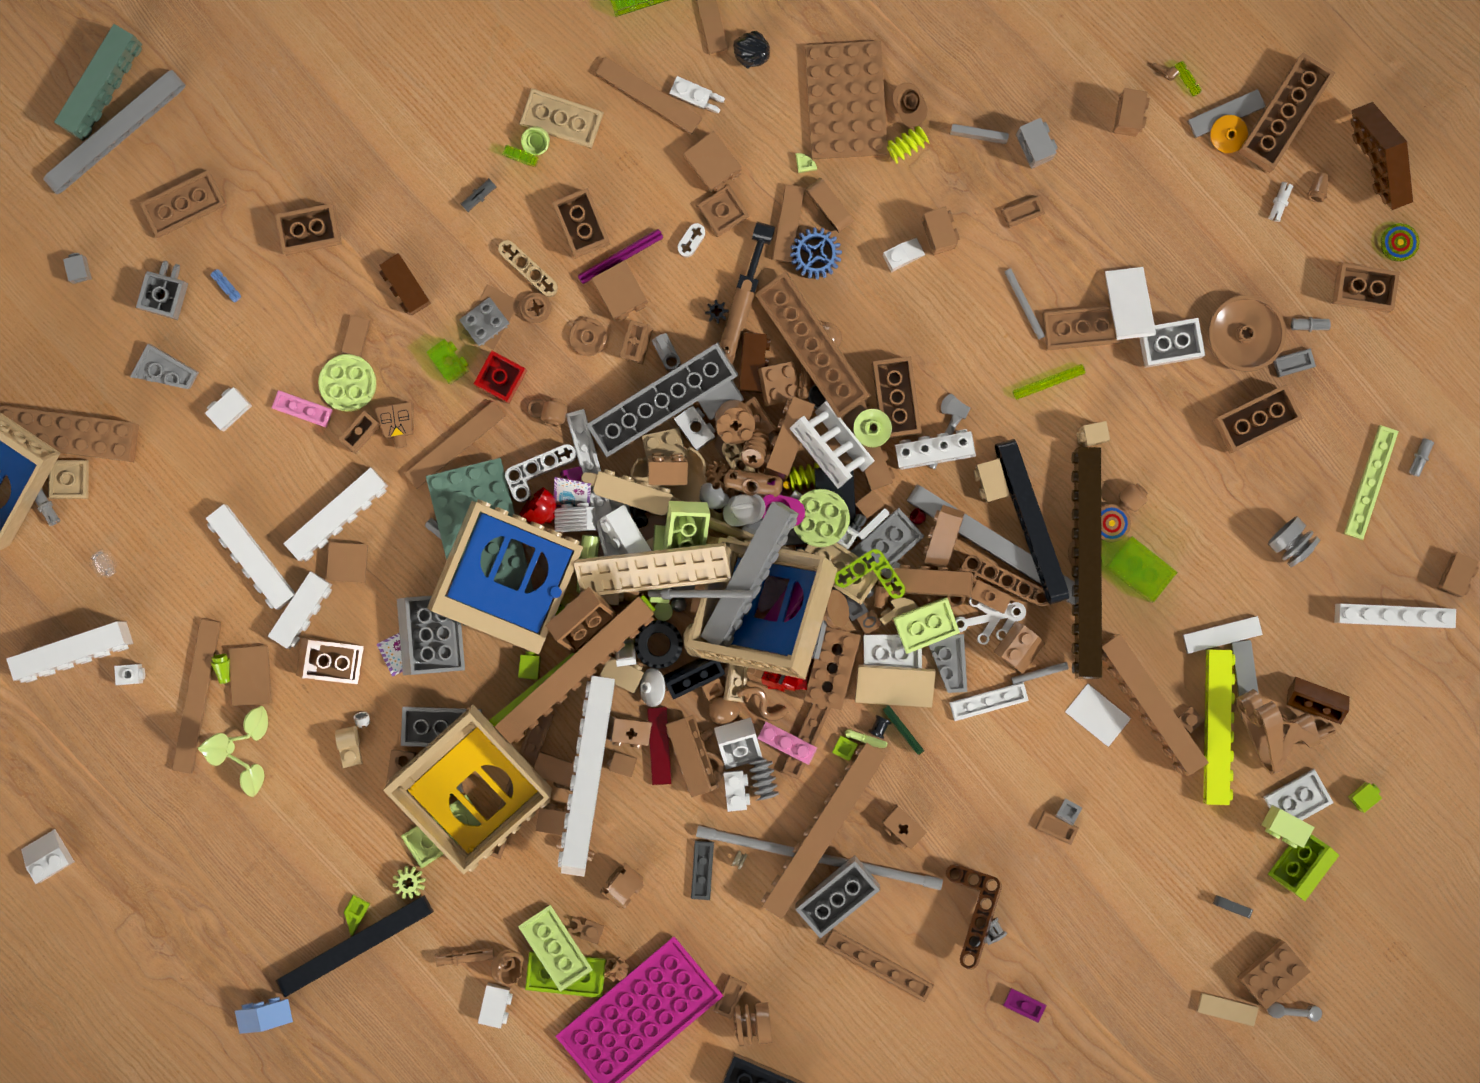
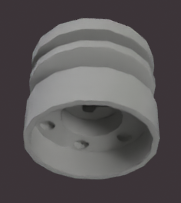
M1298 516L1287 522L1268 542V545L1276 553L1283 549L1286 550L1282 559L1287 560L1290 558L1287 563L1290 567L1304 561L1320 542L1318 536L1309 540L1314 533L1313 531L1302 534L1306 524Z

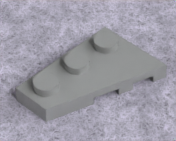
M147 344L130 377L190 389L199 372L155 346Z
M964 634L953 635L929 645L947 693L967 692Z

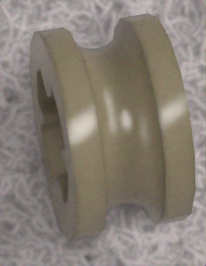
M739 850L731 866H738L740 870L748 854H742Z

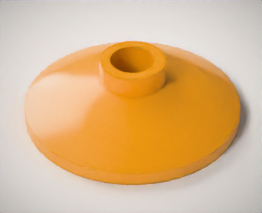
M1224 115L1218 118L1210 131L1213 146L1223 153H1233L1240 150L1248 137V129L1245 122L1235 115ZM1230 131L1234 132V136L1232 138L1228 136Z

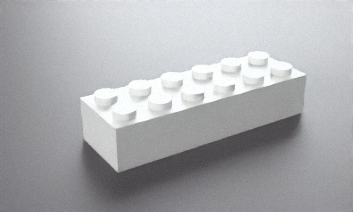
M117 621L7 658L13 681L28 683L37 680V676L46 677L56 673L55 670L64 671L74 667V663L76 665L91 662L92 657L103 658L111 655L110 651L121 652L129 649L128 645L133 644L127 622Z

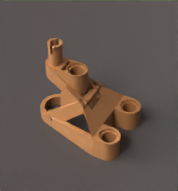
M1255 689L1236 697L1239 712L1265 769L1271 775L1283 770V765L1293 744L1302 741L1308 747L1313 748L1321 743L1320 740L1336 733L1333 724L1330 722L1317 729L1314 719L1308 712L1290 720L1287 716L1280 713L1273 701L1263 705L1262 699Z

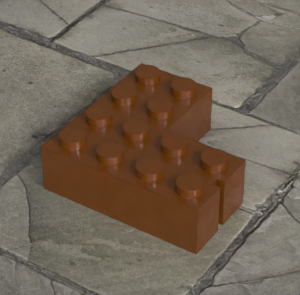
M1374 102L1353 109L1350 120L1354 128L1352 137L1355 144H1359L1362 152L1370 158L1373 167L1371 174L1374 178L1372 186L1375 194H1379L1382 202L1385 205L1387 204L1391 210L1413 203L1406 139Z

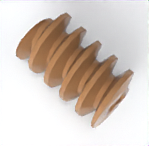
M755 429L752 438L744 444L741 459L750 468L761 467L766 458L770 439L765 430Z

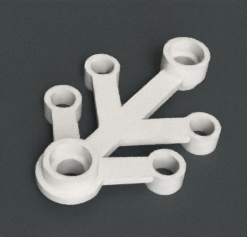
M970 598L969 604L972 607H977L987 614L968 619L956 617L955 620L956 623L960 620L964 623V626L959 628L960 632L965 631L968 626L989 622L984 631L977 637V641L985 645L989 642V636L1000 619L1008 618L1002 629L996 632L998 640L1003 639L999 637V632L1004 631L1006 635L1015 621H1021L1025 617L1026 609L1019 602L1009 603L1005 613L1002 614L980 602L977 605H973L971 602L972 598ZM1015 608L1020 610V614L1017 616L1013 614ZM982 635H985L987 637V640L984 643L980 641V637Z

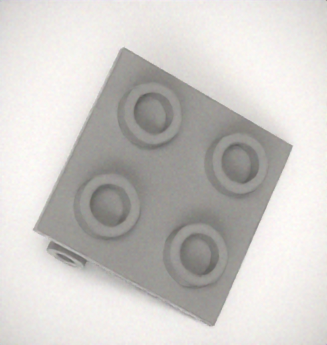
M490 297L459 319L478 346L485 345V342L491 337L493 339L495 334L498 335V332L505 327L508 328L507 325L510 324Z

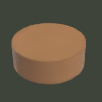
M541 399L531 400L527 406L528 413L534 418H541L544 401Z

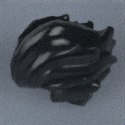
M751 31V33H744L743 36L734 41L735 57L745 68L761 66L768 61L770 46L760 32Z

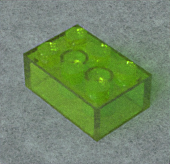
M1133 536L1125 541L1106 565L1108 570L1150 603L1155 602L1178 573Z

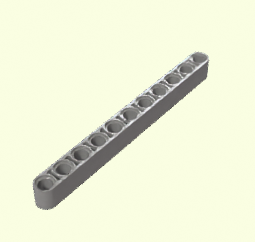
M920 485L915 486L907 499V502L921 509L932 518L935 517L937 510H941L943 505L957 509ZM967 514L964 515L959 530L961 536L1041 585L1031 554ZM1064 576L1069 591V599L1065 601L1073 605L1075 604V597H1072V586L1075 585V582Z

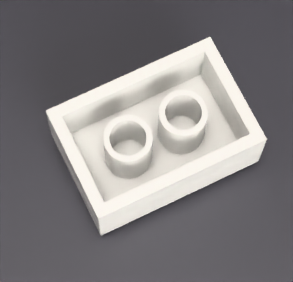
M1198 318L1155 325V336L1139 337L1145 368L1194 360L1205 356Z

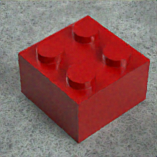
M491 350L473 384L510 404L527 370Z

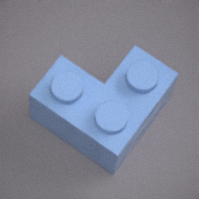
M280 997L268 999L269 1003L266 1004L258 1002L241 1005L242 1009L235 1011L239 1034L262 1032L293 1022L288 999L280 1000Z

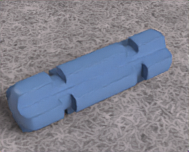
M216 269L211 273L214 281H217L220 288L226 295H229L228 297L233 302H237L241 298L240 293L235 290L225 276L223 277L220 270Z

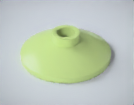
M867 409L857 416L853 429L855 437L861 444L867 447H878L890 438L892 424L889 417L881 410ZM872 424L877 426L876 431L871 430Z

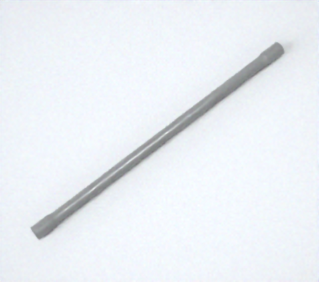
M698 825L696 837L718 840L791 857L795 855L792 852L795 847L717 831ZM823 854L818 863L841 867L850 859ZM861 862L873 875L919 884L937 890L942 888L943 879L923 876Z

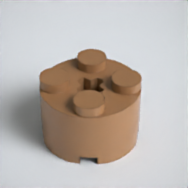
M726 401L715 413L716 429L718 435L725 443L740 444L752 438L755 430L754 417L749 406L742 401Z
M623 863V869L618 867L606 881V884H608L607 888L604 889L602 887L600 893L618 908L622 907L624 909L630 903V897L634 893L638 894L643 888V877L627 863Z

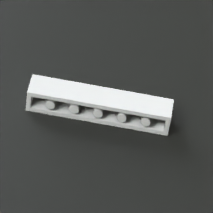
M370 467L283 544L298 561H308L314 555L313 551L318 547L320 549L329 542L327 539L330 536H336L343 530L342 526L346 522L351 523L358 517L356 514L361 509L365 511L372 505L371 501L375 497L380 498L386 493L385 488L388 485Z
M223 504L206 517V520L209 522L207 523L208 528L213 533L216 532L220 538L218 540L224 548L228 547L232 552L230 554L231 558L236 563L240 562L243 566L242 572L248 579L250 577L255 582L253 586L260 594L263 592L267 598L265 601L271 609L279 610L292 600L296 593L228 505Z
M1335 604L1334 623L1456 628V609Z

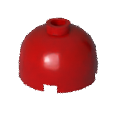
M542 487L533 494L535 497L531 501L528 500L520 512V517L527 519L526 522L528 523L535 522L542 525L545 522L550 523L555 518V497Z

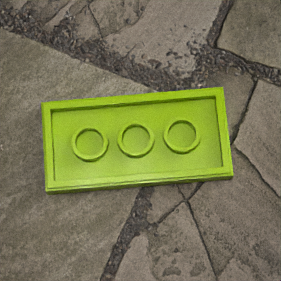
M529 951L525 990L601 998L606 959L585 957L593 970L560 992L535 952Z

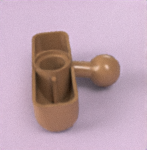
M730 469L724 478V487L726 489L733 488L750 496L755 494L767 496L771 494L777 497L782 491L783 480L778 476ZM738 473L737 479L729 478L730 474ZM768 479H776L775 485L767 484ZM749 481L754 482L757 487L751 486Z

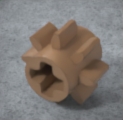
M618 957L617 960L614 958L609 959L605 964L606 971L604 974L612 982L616 979L621 981L627 976L629 965L621 957Z

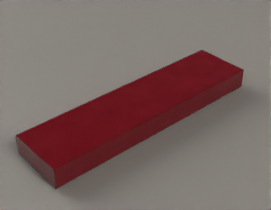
M667 707L648 708V721L652 723L649 738L652 785L672 784L669 736L666 724H668Z

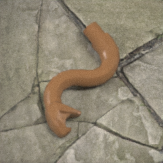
M743 687L737 692L738 697H746L747 703L751 695H758L760 698V714L768 721H778L789 713L786 706L769 713L766 709L767 695L759 687Z
M711 727L700 733L704 744L715 733ZM707 751L709 760H713L717 764L714 774L718 783L725 770L724 761L718 754Z

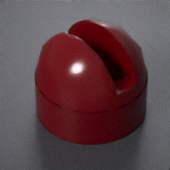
M915 508L911 512L909 520L914 524L920 525L926 521V514L921 509Z

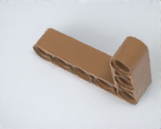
M970 555L966 557L960 568L969 569V572L973 573V582L977 576L1040 607L1048 604L1047 599L1044 603H1039L1036 600L1038 593L1044 594L1043 588L978 556ZM971 558L977 562L975 569H970L967 566V561ZM987 567H991L994 570V575L991 578L986 577L984 574ZM1005 575L1011 578L1009 586L1002 584V578ZM1021 584L1028 586L1029 590L1026 595L1019 592ZM946 596L951 607L962 605L966 598L960 597L959 603L954 604L951 602L950 596Z

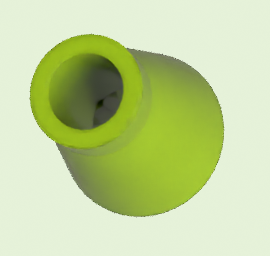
M227 654L213 656L211 665L219 684L230 682V658H227Z

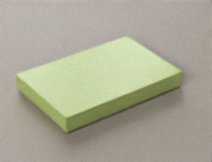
M947 597L893 617L906 654L960 633Z

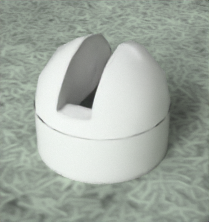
M359 712L354 715L353 718L357 727L362 728L364 725L366 727L369 725L370 718L367 712Z

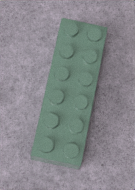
M113 24L54 123L82 141L88 138L92 133L94 123L98 122L102 117V110L105 105L107 106L111 102V95L114 90L120 87L123 75L131 69V62L134 57L140 54L142 43L131 33Z

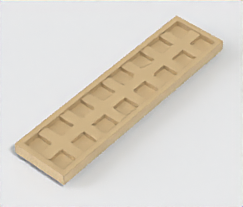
M726 543L593 557L574 561L580 591L582 592L590 587L599 595L730 581L733 576Z

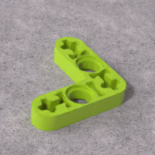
M878 549L870 550L838 571L834 580L838 587L845 588L873 570L892 598L899 599L905 594L904 584L884 554ZM873 552L875 554L879 553V562H871L870 565L872 567L868 569L867 564L862 559L866 557L868 561L872 558L871 554ZM856 563L864 565L865 570L862 574L854 572L853 567ZM850 568L851 573L856 578L852 580L850 576L846 579V584L843 582L839 583V575L842 574L844 576L849 572L846 569ZM884 568L890 569L892 573L891 577L887 580L883 579L880 575L881 570ZM896 577L897 581L894 583L897 587H902L900 590L901 594H892L893 587L891 584L887 587L885 583L892 581Z

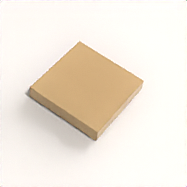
M57 460L49 473V499H88L89 460Z

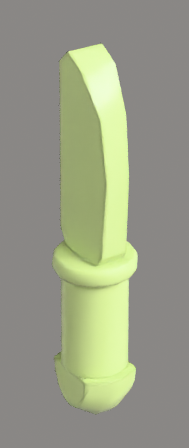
M852 729L845 731L847 738L861 741V743H868L878 748L887 747L888 743L886 741L855 732Z

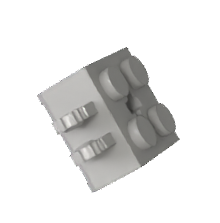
M163 261L159 274L146 272L136 308L178 320L188 283L177 279L180 271V265L178 264L174 265L171 277H167L169 263ZM165 291V297L161 299L159 295L164 294Z

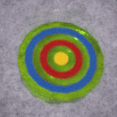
M1394 224L1387 228L1381 236V250L1392 261L1401 262L1409 260L1419 249L1420 240L1418 233L1407 224Z

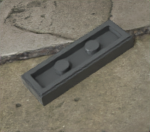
M695 841L691 899L710 900L714 842Z

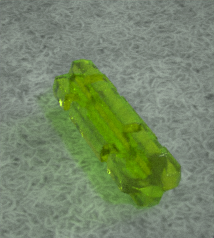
M1180 61L1174 67L1180 73L1179 76L1186 87L1190 88L1189 92L1194 97L1200 94L1202 89L1199 85H1196L1197 81L1190 70L1186 69L1185 62Z

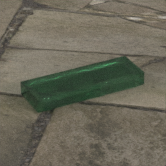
M889 705L884 707L883 712L916 754L920 755L923 753L924 749Z

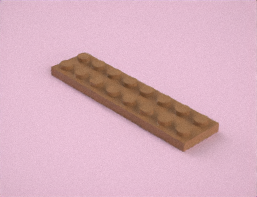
M787 272L782 273L755 294L838 418L843 417L871 396Z

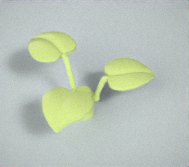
M261 705L258 708L252 709L246 715L243 724L246 735L227 737L223 733H217L197 748L211 765L218 766L226 757H229L244 766L246 770L240 774V785L242 790L250 797H254L260 790L264 781V770L258 764H253L250 767L245 762L231 755V753L235 749L233 741L250 737L257 741L265 735L268 728V715L265 708Z

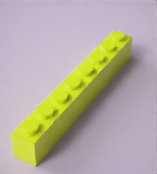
M1206 650L1204 756L1209 763L1204 766L1203 803L1207 805H1230V801L1233 800V790L1230 789V781H1233V770H1230V764L1234 760V752L1231 750V743L1234 742V732L1231 731V723H1234V712H1231V704H1234L1235 695L1232 693V685L1235 684V674L1232 673V666L1235 665V654H1232V650Z

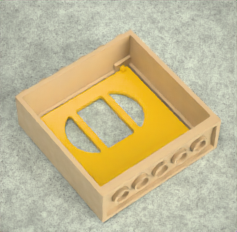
M471 705L390 778L383 791L445 856L465 874L467 871L472 872L479 865L478 862L482 858L484 860L493 853L492 849L496 845L500 847L507 840L506 837L510 833L515 834L521 828L520 824L524 820L529 821L536 814L535 811L539 807L541 809L550 802L549 798L551 797L552 787L509 744L474 705ZM493 765L504 770L512 781L513 796L509 797L481 766ZM474 771L506 802L488 820L457 789V786ZM451 793L473 814L481 825L472 826L464 824L453 815L449 804Z

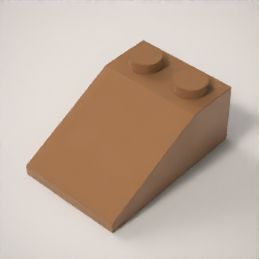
M302 637L296 675L306 679L358 684L363 646Z

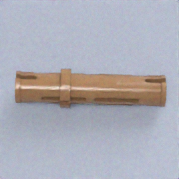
M493 947L462 952L455 950L452 953L435 954L437 967L453 964L458 966L461 963L493 960L495 957Z

